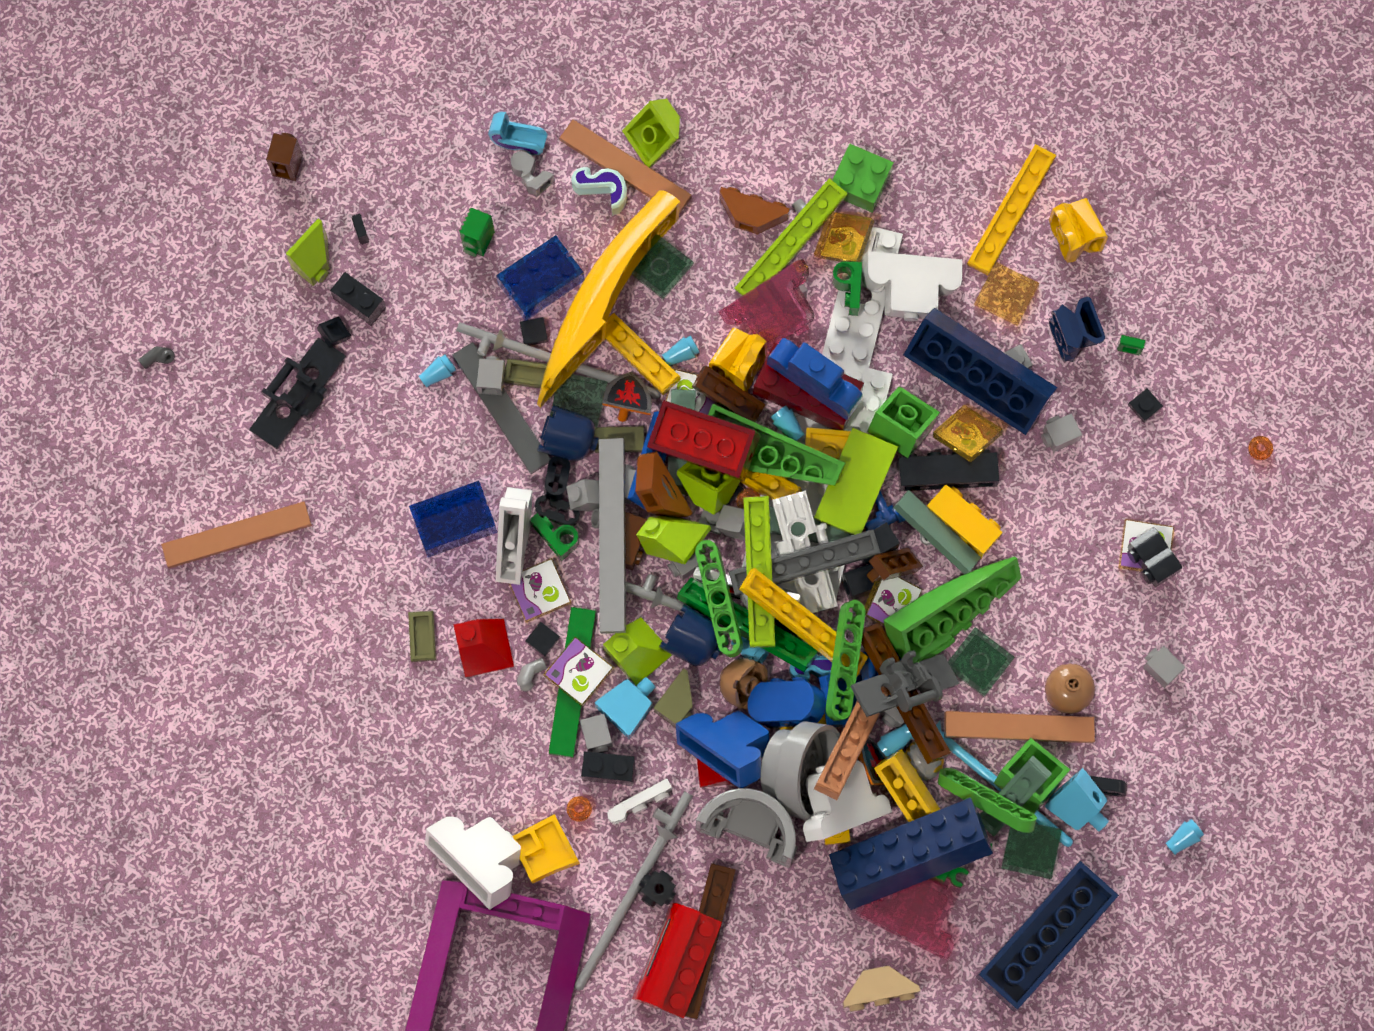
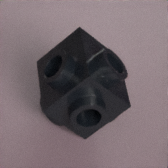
M663 870L659 873L657 871H653L651 874L646 873L638 884L641 887L638 893L643 896L641 900L651 908H654L655 905L662 907L663 904L668 906L676 895L673 891L676 885L672 883L674 878ZM656 884L663 886L662 893L658 894L655 892L654 887Z

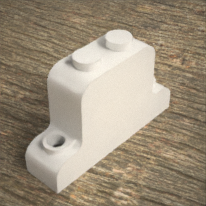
M507 487L505 497L501 498L495 582L517 585L521 583L524 555L531 526L532 490Z
M856 761L838 800L814 790L825 765L816 767V773L806 778V788L814 813L803 826L806 842L831 837L892 812L890 802L886 796H877L876 793H872L865 767L860 761Z

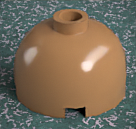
M735 659L721 672L720 691L727 702L740 709L744 708L747 710L751 691L760 682L768 681V671L765 665L752 659Z
M1072 663L1060 665L1052 670L1046 679V699L1054 709L1061 713H1079L1087 708L1094 698L1095 684L1093 677L1087 669L1080 665Z

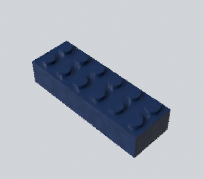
M933 308L924 317L903 356L1024 435H1027L1035 425L1058 388L936 308Z
M970 797L831 853L829 857L840 894L849 909L853 910L991 855L993 851L980 813Z
M1079 861L976 978L1013 1012L1017 1011L1119 895L1083 862Z

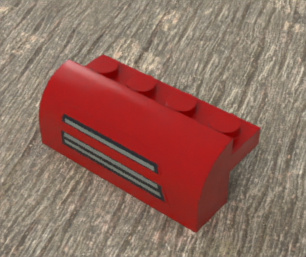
M671 903L632 999L684 1019L722 922L704 915L693 908L678 903Z

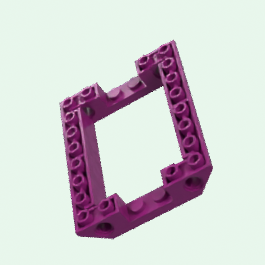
M442 880L405 1031H432L461 914L460 909L485 917L489 915L533 925L535 928L546 931H559L536 1031H564L591 914L566 905L513 893L506 900L489 910L462 882Z

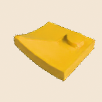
M555 814L513 836V839L521 846L520 860L533 884L559 871L580 864Z

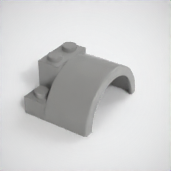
M740 788L723 792L711 799L703 807L696 819L697 831L716 839H720L722 831H726L769 849L766 859L790 868L798 846H795L794 825L786 809L775 798L759 790ZM731 808L728 817H723L724 812L722 811ZM778 828H780L782 836L776 839L775 835Z

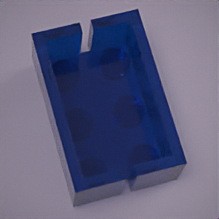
M556 235L496 275L498 285L509 300H512L514 307L525 321L585 280L583 270L574 258L569 256L568 250Z
M479 481L409 505L428 558L498 533Z

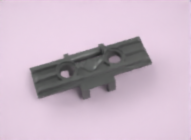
M910 651L899 662L895 663L894 658L886 659L879 668L882 673L881 675L852 684L850 687L866 717L898 706L903 712H908L917 705L932 700L934 702L943 698V690L960 684L946 657L940 654L913 664V657L916 656V652ZM881 687H886L890 691L891 697L885 696L881 691ZM916 689L921 693L912 697L908 695V692Z

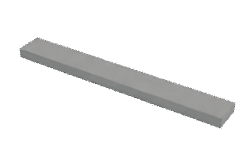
M624 438L599 439V602L601 634L626 633Z

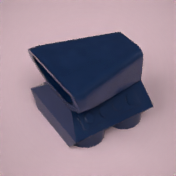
M1090 297L1079 299L1074 313L1063 304L1059 309L1051 312L1052 318L1048 320L1049 327L1063 362H1073L1080 348L1104 342L1105 333Z

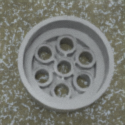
M805 721L799 723L792 730L782 729L777 731L768 742L761 764L762 790L764 793L775 798L786 809L790 817L808 820L814 815L806 788V778L816 773V767L826 765L840 737L837 729L830 725Z

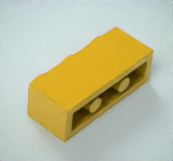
M945 485L927 507L982 559L1000 539L1003 533L1000 530L1001 527L993 519H986L981 514L982 511L977 505L966 502L958 489Z
M902 749L880 761L874 768L908 822L940 810V807Z

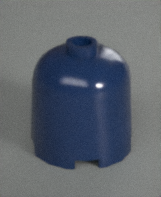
M552 404L550 410L554 413L552 417L547 415L540 437L544 440L543 446L538 445L537 451L571 461L583 460L590 450L595 451L599 437L595 436L594 422L584 415Z
M683 604L680 609L684 612L683 615H676L665 634V638L668 639L667 643L662 641L659 648L693 666H702L710 658L716 660L720 649L717 644L712 621Z

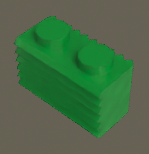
M470 208L467 217H465L466 221H463L464 225L459 230L461 243L464 248L463 251L473 257H476L477 254L484 256L495 233L492 216Z

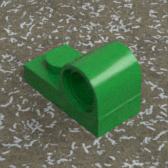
M845 261L836 264L834 267L832 284L837 290L847 291L845 292L844 307H849L848 315L858 316L862 262ZM847 273L850 278L841 280L837 275Z
M536 513L530 518L532 527L561 561L578 547V532L573 526L563 525L553 532L554 526L546 516L541 518ZM565 534H569L574 538L569 544L562 543L560 539Z

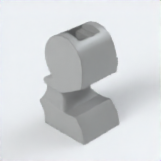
M519 151L511 157L512 171L516 176L521 177L522 184L526 187L529 194H534L538 197L555 182L554 174L548 171H542L538 176H533L536 168L535 159L529 153Z

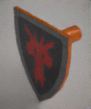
M633 372L620 375L606 387L602 405L620 409L617 417L619 421H627L629 411L651 415L652 402L648 388Z
M868 737L858 760L864 765L871 785H881L884 783L874 768L886 756L873 739Z

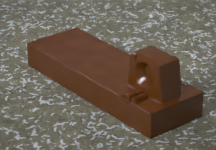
M707 365L702 367L692 385V388L724 409L755 423L765 406L763 402L748 392L743 391Z
M907 547L875 555L869 560L874 568L867 576L872 583L881 579L885 581L916 573L923 565L910 548Z

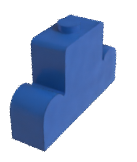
M782 338L767 358V365L845 420L849 419L862 401L863 394L850 382L843 380L844 370L805 342L799 348L790 340Z
M735 711L714 723L712 717L706 713H696L676 723L677 744L739 789L761 778V758L770 740L769 731L758 722H755L741 711Z

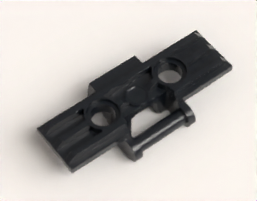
M318 337L299 363L287 357L284 360V366L266 389H262L261 393L271 401L261 412L249 431L275 449H278L299 419L303 417L308 421L326 397L328 390L324 386L344 361L346 355L334 347L329 348L326 342ZM311 368L319 371V376L315 380L306 375V372ZM294 369L297 372L296 383L288 394L283 393L280 397L276 396V391ZM281 407L290 409V415L285 419L277 417V410Z

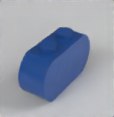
M801 677L792 678V681L773 678L770 679V682H760L753 688L748 698L750 716L768 728L796 727L799 723L805 721L818 723L826 709V699L823 692L818 687L808 683L807 679Z

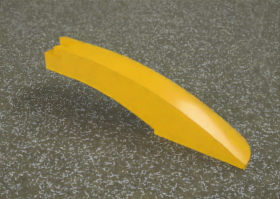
M662 190L658 191L616 235L586 276L567 311L552 348L537 405L540 408L605 340L606 323L623 287L647 253L679 220L680 201L670 193Z

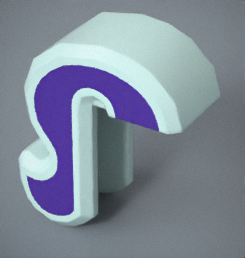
M588 167L578 168L574 171L571 181L575 193L578 195L611 193L612 216L619 214L625 208L627 187L624 177L618 171L607 168L599 170L594 175H591L590 168Z

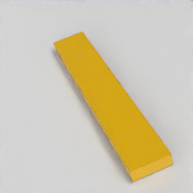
M1036 144L1034 145L968 260L967 265L987 276L989 275L1056 157L1055 154Z
M756 568L751 569L739 590L832 662L837 632ZM861 651L859 656L857 676L868 658V656H866ZM843 654L841 662L846 667L850 665V658L847 654Z

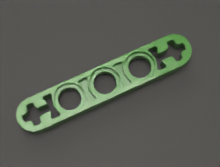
M703 540L696 546L695 554L717 644L725 656L730 658L736 657L742 652L743 642L721 553L713 541ZM709 547L713 550L710 552V558L714 563H709L708 558L702 554L706 552L705 548ZM712 569L719 570V578L715 581H708V572ZM718 592H723L725 594L724 602L719 605L714 604V595ZM725 615L730 616V625L726 628L719 627V619ZM724 634H729L730 639L736 643L731 651L725 647L729 642Z
M858 600L844 603L839 612L826 702L827 716L833 721L848 718L852 711L854 693L850 686L856 683L865 621V607ZM850 608H852L853 612H856V616H853V613L849 612ZM847 629L854 635L852 643L845 639V631ZM843 654H847L850 658V665L848 667L844 666L841 662ZM839 678H843L847 683L845 691H841L838 687ZM835 705H838L839 708L842 709V713H839V710L835 709Z
M952 768L940 769L937 783L944 789L963 800L971 797L977 808L1017 831L1025 833L1034 831L1037 817L1030 811L958 770Z

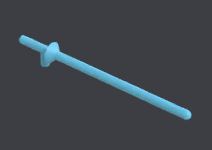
M940 720L936 726L949 750L1000 792L1001 789L993 784L997 776L953 739L945 738L944 732L941 730ZM1037 811L1034 814L1037 817L1036 822L1064 846L1070 847L1073 844L1072 838L1042 813Z

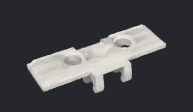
M806 490L772 500L783 541L774 542L775 550H778L779 556L811 548L808 535L816 532L819 545L829 542L825 530L827 524L815 525ZM795 522H801L805 525V532L802 535L795 536L791 533V526ZM828 570L818 573L819 579L815 584L806 583L804 577L794 580L797 592L801 595V605L812 613L837 607Z

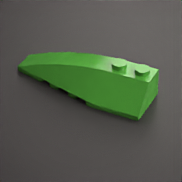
M712 404L708 413L710 416L755 430L761 435L748 471L836 486L846 464L845 462L715 404Z
M1011 557L964 574L922 595L884 619L887 637L900 658L902 659L907 652L915 651L916 656L913 657L914 664L932 658L950 647L956 641L954 637L961 630L966 631L972 626L971 621L979 613L983 615L990 609L991 601L995 597L1000 599L1022 578L1018 559Z

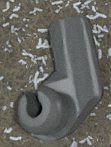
M155 346L139 358L138 361L146 369L154 362L164 364L173 362L175 354L169 348Z

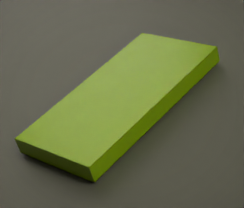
M852 427L839 458L840 461L846 464L836 486H827L814 519L850 535L862 533L898 446Z

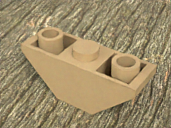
M890 966L869 969L861 973L842 1005L843 1009L849 1007L850 1012L865 1009L864 1004L874 1002L875 1007L890 1004L889 999L899 997L900 1001L915 999V994L920 992L919 985Z

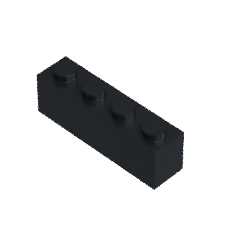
M984 449L971 461L956 451L952 452L951 455H942L941 452H930L927 456H917V454L912 453L908 458L902 455L897 461L899 492L908 490H941L945 485L950 488L955 487L956 489L997 487L999 483L997 452L991 453L987 449Z

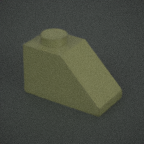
M684 668L653 708L657 715L675 728L676 723L693 715L691 713L693 704L688 671Z

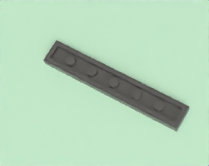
M472 342L452 354V356L478 394L476 386L479 359L484 358L477 354L478 349ZM503 388L502 396L478 394L529 473L533 474L549 463L550 457L548 454L537 451L538 445H541L505 389Z
M874 530L771 559L772 582L778 585L880 554ZM746 567L728 571L735 596L743 595L744 593L739 588L747 576Z

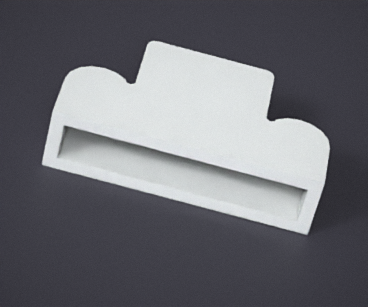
M868 251L862 257V282L870 290H878L883 286L885 287L886 316L902 317L905 321L910 322L918 321L919 319H924L933 308L938 309V295L948 296L961 285L962 259Z
M456 817L443 818L426 828L425 845L489 910L510 896L513 881V872L511 870L519 865L521 846L493 818L488 817L466 831L464 830L463 822Z

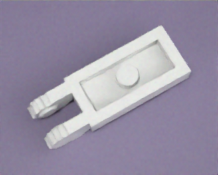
M668 779L653 785L614 806L613 809L608 810V821L615 825L619 824V822L622 823L626 820L628 813L633 812L636 815L647 809V803L653 800L659 803L670 797L669 792L672 791V787Z

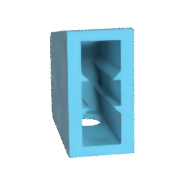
M646 677L637 686H634L626 679L595 702V707L602 714H605V717L630 739L652 709L653 704L647 696L656 687Z
M1083 768L1053 793L1044 806L1075 830L1081 829L1089 822L1099 832L1109 822L1100 813L1107 802V798Z

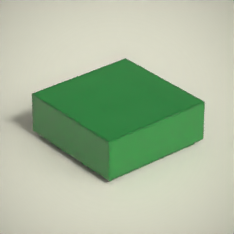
M1121 335L1117 350L1139 356L1144 349L1146 340Z

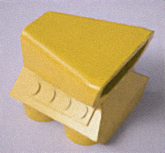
M1087 198L1070 204L1061 203L1052 209L1049 217L1050 228L1059 243L1060 251L1067 263L1075 262L1083 251L1093 253L1103 250L1108 236Z
M732 328L709 362V367L747 392L757 372H759L768 354L767 341L758 334L749 335L737 328Z

